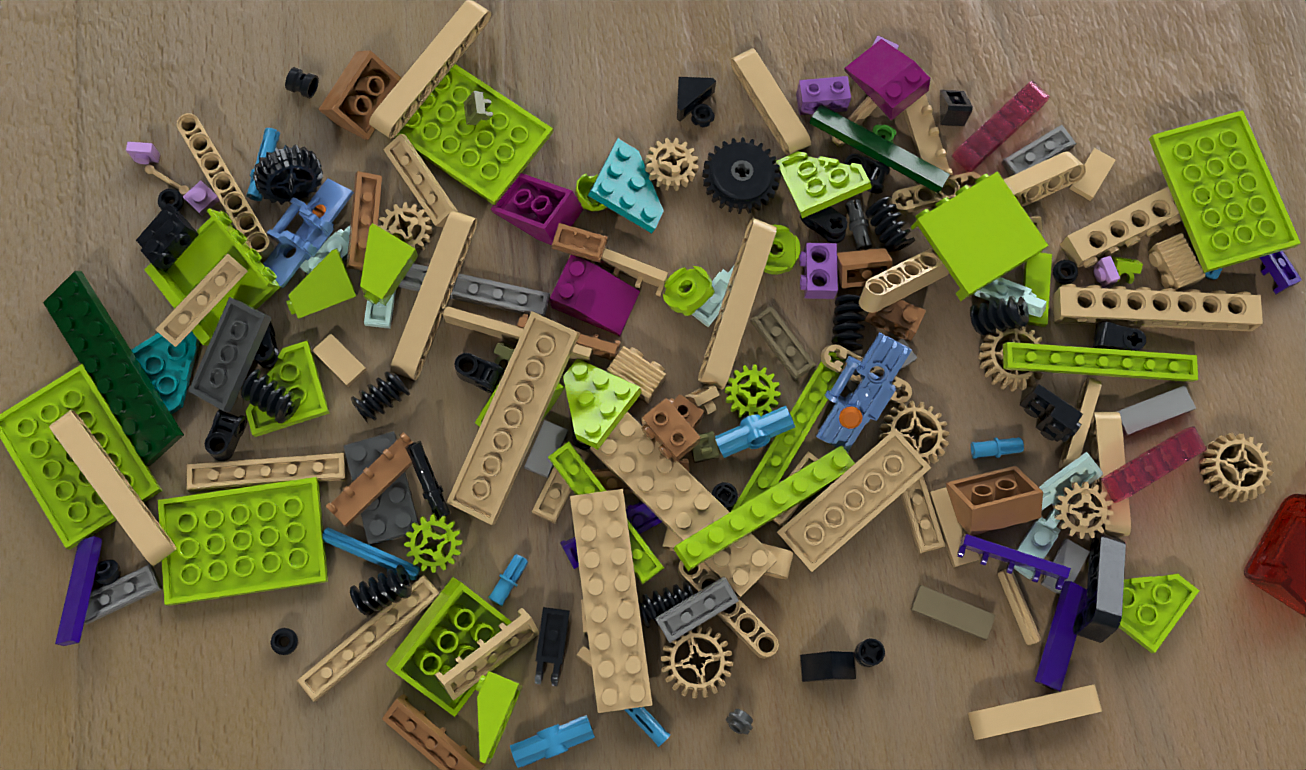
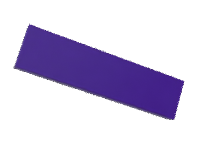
M93 536L83 539L78 543L55 642L57 645L67 646L80 642L101 550V538Z
M1064 581L1035 678V682L1059 692L1062 689L1077 637L1073 633L1074 621L1078 613L1086 606L1087 589L1072 581Z

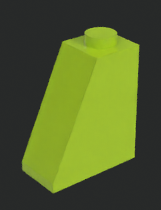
M373 223L369 227L360 287L365 293L363 296L365 299L375 305L380 302L386 306L417 259L418 254L415 248Z
M338 248L332 250L288 295L290 300L286 301L292 315H297L298 319L357 296Z

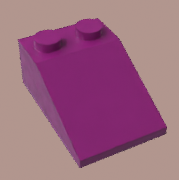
M882 39L844 68V71L890 120H893L929 91L931 78L915 61Z
M521 173L490 210L535 239L552 245L559 223L572 226L584 209L572 190Z
M570 255L550 297L551 308L621 336L640 291L597 265Z

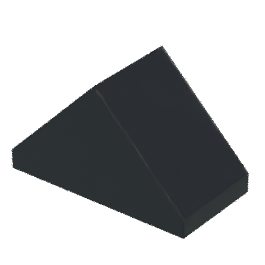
M678 78V121L681 122L692 112L693 108L702 104L715 93L716 80L714 78Z
M940 90V125L965 126L973 110V106L965 91Z
M827 651L800 655L802 682L856 679L854 652Z

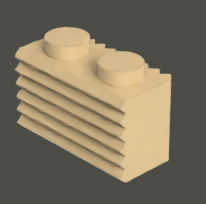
M1182 233L1155 244L1148 251L1150 263L1158 268L1161 274L1162 285L1166 289L1173 288L1176 289V292H1179L1199 283L1205 277L1203 269L1198 264L1196 256L1193 255V251H1191V247L1188 246Z
M623 346L606 370L639 386L642 392L639 398L648 404L666 380V373L663 372L665 369L655 361L649 363L644 360L643 354L633 347L628 349Z

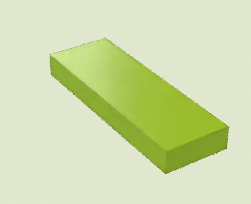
M1039 253L1024 264L1023 286L1032 289V293L1037 295V298L1046 301V308L1041 318L1029 314L1027 325L1046 327L1048 324L1052 254Z

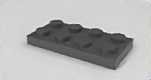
M229 297L188 391L222 411L231 412L272 317L237 299Z
M394 431L344 445L352 482L363 473L366 467L368 468L383 454L382 452L385 449H388L397 441ZM406 472L361 513L368 545L372 546L406 536V532L415 531L412 527L414 522L419 524Z

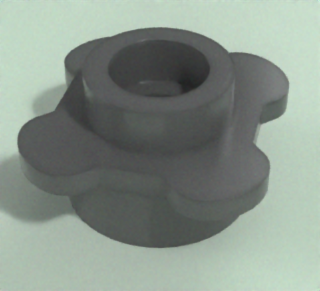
M740 709L730 712L729 717L726 718L729 727L738 734L748 735L749 730L753 728L751 725L753 723L752 717Z

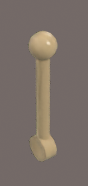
M153 165L145 167L147 174H154L179 190L182 196L190 190L188 186H181L156 171Z

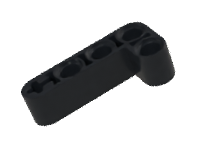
M1097 532L1095 538L1092 539L1086 607L1075 618L1073 633L1075 635L1102 643L1118 629L1122 619L1126 552L1124 540Z

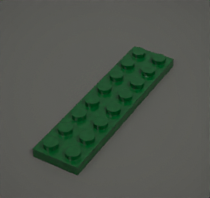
M74 271L43 304L78 361L84 365L85 370L95 382L98 391L103 395L111 412L116 416L124 433L135 447L136 453L141 457L146 466H151L184 434L83 272Z

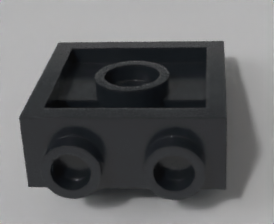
M168 203L136 241L142 247L140 251L150 263L166 272L199 233L175 206Z
M1040 384L1026 395L1020 403V406L1024 408V411L1029 416L1041 419L1035 428L1040 430L1041 435L1048 440H1055L1056 442L1062 440L1066 442L1070 436L1073 437L1082 425L1078 421L1083 413Z

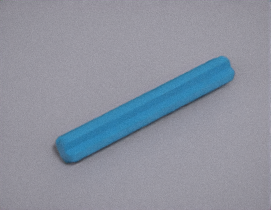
M326 528L322 534L324 542L386 569L392 568L396 573L397 565H402L411 580H416L420 573L418 566L331 528Z

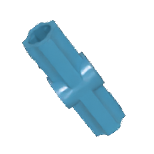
M784 406L763 416L757 414L748 416L741 421L740 426L715 436V440L721 454L726 458L746 448H761L769 443L770 438L795 428V424L787 406Z
M586 715L561 726L557 724L541 730L533 737L510 745L516 766L520 768L542 758L548 759L569 750L568 748L591 740L595 736Z

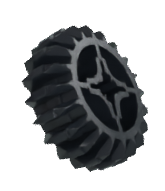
M295 144L292 148H289L287 145L283 149L275 147V151L272 153L266 151V157H260L259 163L255 165L253 178L257 190L264 199H269L271 203L278 201L282 205L285 202L292 204L290 201L293 197L300 201L303 197L310 198V192H317V187L322 185L323 171L320 160L317 159L313 151L307 150L306 147L299 148Z

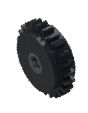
M744 137L741 138L740 142H736L735 138H732L731 144L728 145L726 141H723L722 148L715 146L714 154L709 152V161L704 162L705 170L702 172V177L705 178L703 179V186L708 187L706 189L707 195L713 194V203L718 200L720 201L719 208L722 209L727 205L729 206L728 212L730 213L733 208H736L738 214H741L742 209H746L749 214L752 207L759 211L761 209V202L767 206L769 198H774L776 193L774 190H778V181H780L781 174L777 173L779 172L780 165H774L777 158L776 156L769 157L770 149L762 150L763 143L756 146L754 145V139L746 143Z

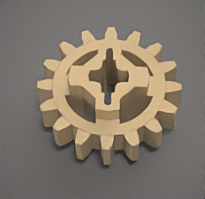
M665 138L664 144L657 141L655 148L650 147L649 155H646L645 163L647 164L645 171L651 172L649 180L656 179L657 187L665 184V190L667 191L670 186H673L675 191H678L680 184L686 188L689 181L693 182L699 167L696 165L698 157L693 156L694 148L686 149L687 142L680 145L678 144V138H675L674 143H670L668 138ZM662 153L664 154V156L659 157L658 160H656L659 155H661ZM687 168V171L684 174L680 175V172H684Z
M404 202L403 208H399L397 204H394L393 212L386 209L387 217L379 218L382 225L378 227L413 248H420L424 251L425 246L423 243H430L431 239L428 234L433 233L432 226H429L431 224L430 217H426L425 210L422 209L418 212L416 204L408 208L407 202ZM402 224L408 229V236L403 232Z
M1084 481L1081 488L1077 482L1072 483V490L1067 487L1062 488L1065 495L1056 496L1061 501L1060 505H1053V508L1059 510L1060 513L1054 516V518L1063 521L1059 526L1060 529L1068 527V535L1073 536L1077 531L1078 538L1080 539L1084 538L1085 533L1090 538H1095V530L1104 533L1102 525L1111 524L1106 519L1107 515H1114L1113 511L1107 509V506H1110L1113 502L1105 501L1104 499L1108 493L1106 491L1098 493L1099 485L1094 484L1090 489L1089 483ZM1079 493L1077 500L1072 504H1067L1073 495ZM1091 495L1098 500L1100 507H1096L1091 501ZM1084 504L1086 508L1094 510V512L1084 513L1082 517V513L1072 510V508L1083 507ZM1066 513H1070L1075 518L1076 526L1069 521ZM1098 516V520L1089 526V521Z

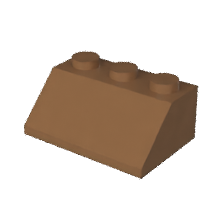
M371 50L356 51L318 110L341 128L365 140H369L375 128L369 125L372 114L402 78Z
M1017 466L946 483L957 521L971 536L1041 518L1043 491Z

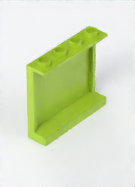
M998 171L990 176L987 173L974 181L975 185L970 188L968 185L960 188L955 192L956 196L952 199L948 197L943 198L935 204L936 208L932 211H929L928 208L915 216L916 221L911 226L912 230L919 227L960 289L955 294L960 301H963L1028 261L1049 246Z
M210 208L207 212L211 217L197 230L199 235L166 272L151 263L144 269L174 309L227 253L248 271L192 330L201 344L205 346L209 345L229 297L237 299L257 310L281 287L275 280L277 278L276 274L261 263L262 257L253 248H249L245 243L247 238L244 234L233 228L231 225L232 219L224 211L218 212Z

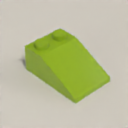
M488 671L486 676L482 675L476 687V691L479 692L477 706L480 762L485 764L491 763L523 688L519 683Z

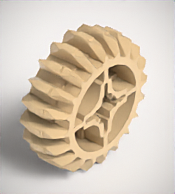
M1026 326L1021 327L1019 330L1017 327L1015 329L1007 328L1006 331H999L996 328V333L986 335L984 338L985 343L980 345V350L983 352L978 355V359L984 361L980 364V368L988 370L984 376L986 378L989 376L994 378L991 382L992 385L999 381L1001 383V390H1004L1009 385L1011 392L1015 391L1017 387L1022 391L1027 388V385L1030 387L1034 386L1036 380H1040L1043 377L1042 372L1029 371L1018 375V370L1005 371L999 365H1003V349L1000 352L995 351L996 345L999 342L1007 340L1008 342L1039 344L1042 341V337L1035 339L1033 337L1035 330L1027 333Z
M910 401L908 408L902 402L898 405V409L891 408V415L886 414L883 418L885 423L879 427L884 432L879 435V439L883 440L895 429V425L899 420L908 418L907 428L901 429L899 433L929 466L930 462L937 463L939 461L938 456L942 457L945 454L943 448L949 444L947 440L943 439L949 436V432L942 430L947 425V422L938 421L942 416L941 413H937L934 416L931 413L934 407L930 406L925 410L924 402H920L918 407H916L914 401ZM919 419L925 422L929 428L923 427ZM911 431L916 432L915 434H918L919 437L917 438V440L912 439L913 436L910 437L909 434ZM933 439L930 451L920 454L919 449L922 447V442Z
M1229 433L1225 437L1219 436L1215 441L1208 444L1209 449L1204 450L1202 453L1205 458L1200 460L1199 463L1206 467L1201 470L1200 474L1207 475L1208 478L1204 480V484H1212L1210 492L1219 491V498L1228 497L1229 502L1238 500L1241 503L1247 501V499L1253 500L1257 498L1258 494L1264 493L1265 487L1271 483L1267 477L1272 476L1274 472L1267 469L1273 462L1266 461L1265 457L1268 456L1269 452H1262L1260 450L1263 443L1254 445V437L1245 439L1244 433L1236 436L1233 433ZM1225 449H1232L1227 459L1220 460L1221 454ZM1251 475L1252 479L1249 485L1241 487L1244 477Z
M702 625L697 626L696 633L690 630L687 632V635L680 636L678 641L675 639L670 642L674 645L672 648L664 646L663 650L670 653V655L661 656L662 662H669V666L662 667L661 671L671 672V675L666 677L665 681L668 683L675 679L676 683L672 689L676 691L680 685L683 686L684 689L681 695L684 697L687 695L688 689L692 690L693 699L697 698L698 690H701L703 698H707V688H710L711 692L716 694L718 690L714 684L717 682L721 687H724L726 683L720 677L729 678L731 673L724 670V668L733 666V662L725 661L726 657L732 656V651L723 652V648L728 645V642L723 641L721 644L717 642L721 637L719 632L712 638L710 636L712 632L711 627L707 628L705 634L701 633ZM696 640L707 642L715 649L716 653L705 654L701 652ZM688 641L689 657L680 662H675L676 651L682 644ZM694 650L699 659L710 658L705 660L704 664L701 663L700 674L696 665L687 664L690 660H693ZM719 661L716 675L713 679L706 682L705 666ZM691 670L695 674L698 684L685 681L677 671Z

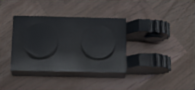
M543 607L535 660L537 662L535 684H541L543 680L544 663L554 664L553 673L551 674V686H558L560 666L563 665L570 610Z

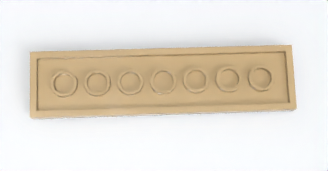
M531 311L446 503L486 523L495 525L580 336L579 332Z
M628 412L598 450L590 447V450L681 541L730 513L678 461L675 463L672 458L666 459L658 449L661 445L655 438L650 440L642 431V426ZM750 533L704 561V563L720 579L725 576L734 593L741 598L778 559Z
M623 489L570 496L598 713L652 706Z

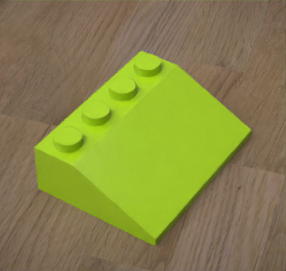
M452 577L393 653L386 665L394 673L455 717L476 690L478 682L453 701L434 674L438 671L443 675L457 665L454 660L455 658L460 656L464 660L479 648L476 642L481 639L486 643L501 631L498 625L504 623L508 626L512 621L462 582Z

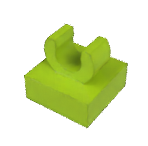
M1111 257L1119 276L1127 273V283H1133V273L1141 274L1143 264L1138 260Z

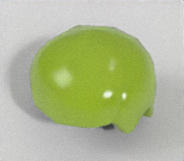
M583 174L576 183L575 195L583 209L588 211H600L606 208V206L588 196L598 174L595 176Z

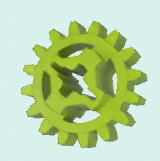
M755 364L752 370H748L747 366L744 365L742 373L735 370L733 373L734 378L729 377L727 383L730 386L725 387L724 393L730 394V396L726 397L725 401L726 403H733L730 409L731 412L740 411L739 418H742L744 414L748 416L756 414L763 416V412L766 414L772 412L770 406L773 408L777 407L778 402L775 399L780 398L781 392L775 390L779 388L780 384L779 382H772L775 376L774 373L768 376L765 374L766 367L761 371H757V365ZM749 378L745 384L738 385L743 379ZM759 379L762 380L767 386H764V385L759 381ZM750 389H754L755 397L751 396ZM738 399H741L746 404V406L741 404ZM768 400L763 406L756 408L759 402Z
M435 514L431 515L430 521H427L425 516L420 518L421 525L415 522L412 524L414 532H406V536L411 538V541L404 543V546L411 548V551L406 556L415 557L413 565L419 562L422 563V571L431 566L432 573H435L439 565L444 571L447 569L446 562L454 564L456 560L453 555L461 554V551L456 548L463 544V540L456 538L461 531H453L452 528L455 522L452 521L446 524V516H442L439 521L436 519ZM432 526H439L446 530V533H439ZM422 530L423 540L421 544L416 545L418 534ZM431 536L434 540L444 538L437 545V550L434 547L423 548L431 541ZM451 541V549L448 555L445 556L444 547L446 543ZM421 554H429L435 561L428 560Z

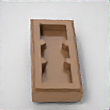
M559 223L552 243V249L601 262L608 237Z

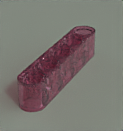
M1033 80L1030 81L962 143L953 153L952 158L967 172H972L1042 108L1051 96Z
M1191 426L1101 478V481L1113 503H1117L1147 487L1201 454L1207 448L1195 426Z

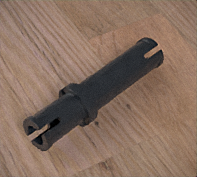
M421 441L407 445L405 449L424 491L422 495L424 499H427L432 513L436 515V519L448 516L450 510L442 494L443 488L438 484Z

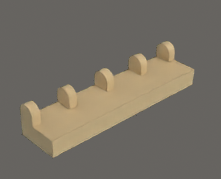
M925 93L903 112L917 156L949 173V177H951L953 171L949 168L946 159L947 153L943 149L939 137L940 131L936 127L932 115L933 109L929 105Z
M399 134L383 150L434 225L444 228L452 210L458 211L406 135Z
M606 248L601 262L590 260L595 265L600 264L613 269L612 275L617 278L620 273L636 278V288L640 289L643 281L658 287L656 295L661 297L665 288L664 285L668 279V272Z
M227 253L155 330L176 347L248 271Z
M523 608L517 611L520 617L508 626L504 623L498 625L501 631L486 643L481 639L476 642L479 648L464 660L460 656L455 658L454 660L457 665L443 675L438 671L434 674L453 701L476 684L482 675L486 676L488 671L494 670L539 635L532 617Z

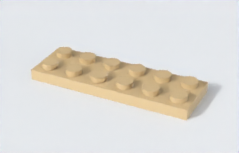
M895 428L777 533L809 570L813 572L931 467Z

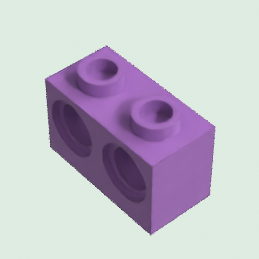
M848 76L799 80L796 92L799 115L814 114L820 105L834 112L847 111L851 100Z
M806 243L805 249L800 251L799 257L800 266H804V275L800 276V290H804L805 299H834L838 292L837 243ZM820 256L824 262L817 263L812 257ZM819 279L824 283V286H816L812 280Z

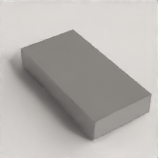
M544 420L524 465V469L548 478L553 469V464L548 459V456L563 446L568 429Z
M1067 538L1063 540L1052 562L1071 568L1068 579L1064 581H1075L1090 551ZM1045 575L1041 585L1058 595L1061 594L1062 589H1055L1057 579Z

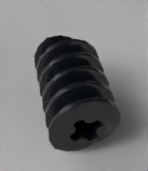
M885 197L871 205L866 211V216L871 219L870 224L876 227L875 233L881 235L879 240L885 244L884 248L887 252H896L911 245L915 238L906 239V236L911 231L910 229H901L906 222L905 220L897 222L901 213H892L897 205H888L887 203L892 197Z
M842 295L835 299L837 307L834 309L836 317L833 319L835 326L832 329L834 336L831 342L833 345H840L849 351L863 349V345L856 343V341L864 339V336L858 334L857 331L865 329V326L858 324V322L865 321L866 317L859 314V312H864L865 310L859 306L860 296Z
M1010 296L1008 303L1004 298H1001L998 304L994 300L990 301L989 307L986 303H981L979 308L977 305L970 307L971 323L975 331L980 335H987L989 332L996 333V328L999 331H1006L1007 328L1024 327L1029 321L1028 307L1023 297H1020L1018 302L1014 296Z
M259 369L254 370L243 384L242 398L250 401L253 406H258L260 411L267 412L269 417H275L278 423L288 421L298 409L301 398L293 402L294 393L292 391L284 396L286 392L284 386L275 390L278 385L277 381L273 380L267 384L270 377L266 374L259 379L261 371Z
M385 372L386 381L377 378V388L372 384L367 385L369 394L360 390L361 400L354 396L351 397L352 404L367 423V417L374 421L377 419L376 410L381 414H385L384 404L393 408L392 398L401 402V392L408 396L410 395V392L396 374L392 375L389 372Z
M397 565V574L392 568L388 569V578L381 572L378 574V581L374 577H370L368 584L364 581L359 583V589L355 585L350 587L352 601L362 614L369 616L374 611H380L383 607L392 605V602L397 603L402 598L406 599L411 596V580L402 565Z
M687 581L683 582V590L677 584L673 585L672 594L665 587L663 588L662 597L655 590L652 594V600L646 593L643 594L642 603L639 600L638 603L645 626L650 628L651 619L659 625L655 619L657 616L691 597L693 592L690 584Z

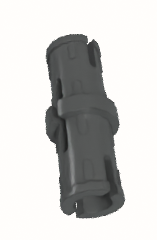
M856 199V204H854V200L848 201L845 206L850 220L849 230L853 231L856 250L861 251L862 247L864 250H868L872 247V243L867 230L869 226L868 220L864 218L861 200Z

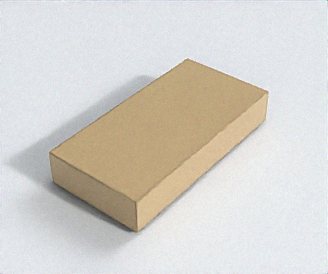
M1094 148L1084 163V166H1086L1084 177L1072 184L1069 189L1091 201L1116 160Z
M332 334L328 335L312 350L347 387L367 371Z

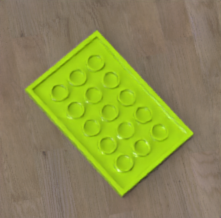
M454 64L394 138L399 134L406 135L420 156L491 204L496 205L553 134V128ZM473 91L483 92L484 99H489L492 103L485 110L493 112V116L489 120L481 119L476 125H468L466 123L464 101Z
M1243 110L1157 133L1149 138L1204 273L1294 248L1301 244Z
M83 364L0 414V439L63 545L68 550H71L83 539L93 536L117 520L49 428V425L70 410L76 412L143 502L162 492L156 479L141 457L136 453L135 447L124 433L122 426L111 412L109 405L98 391L95 382L85 370Z
M317 477L158 500L159 524L177 548L162 560L164 604L166 606L328 582L325 544L322 538L323 523L319 481Z

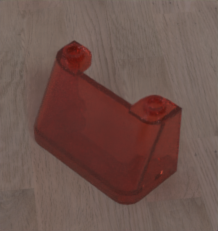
M1292 494L1285 498L1245 566L1244 576L1253 585L1305 618L1306 494Z

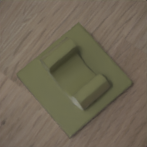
M473 91L464 101L466 123L468 125H476L481 119L489 120L493 116V112L485 110L492 103L491 100L484 99L483 92Z
M505 342L497 343L494 353L500 356L496 358L495 363L501 365L503 359L509 362L515 346Z
M714 431L698 434L701 437L700 443L691 450L694 463L719 458L720 453Z

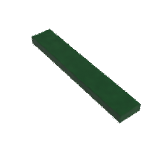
M823 105L818 107L810 119L809 123L936 193H940L950 175Z

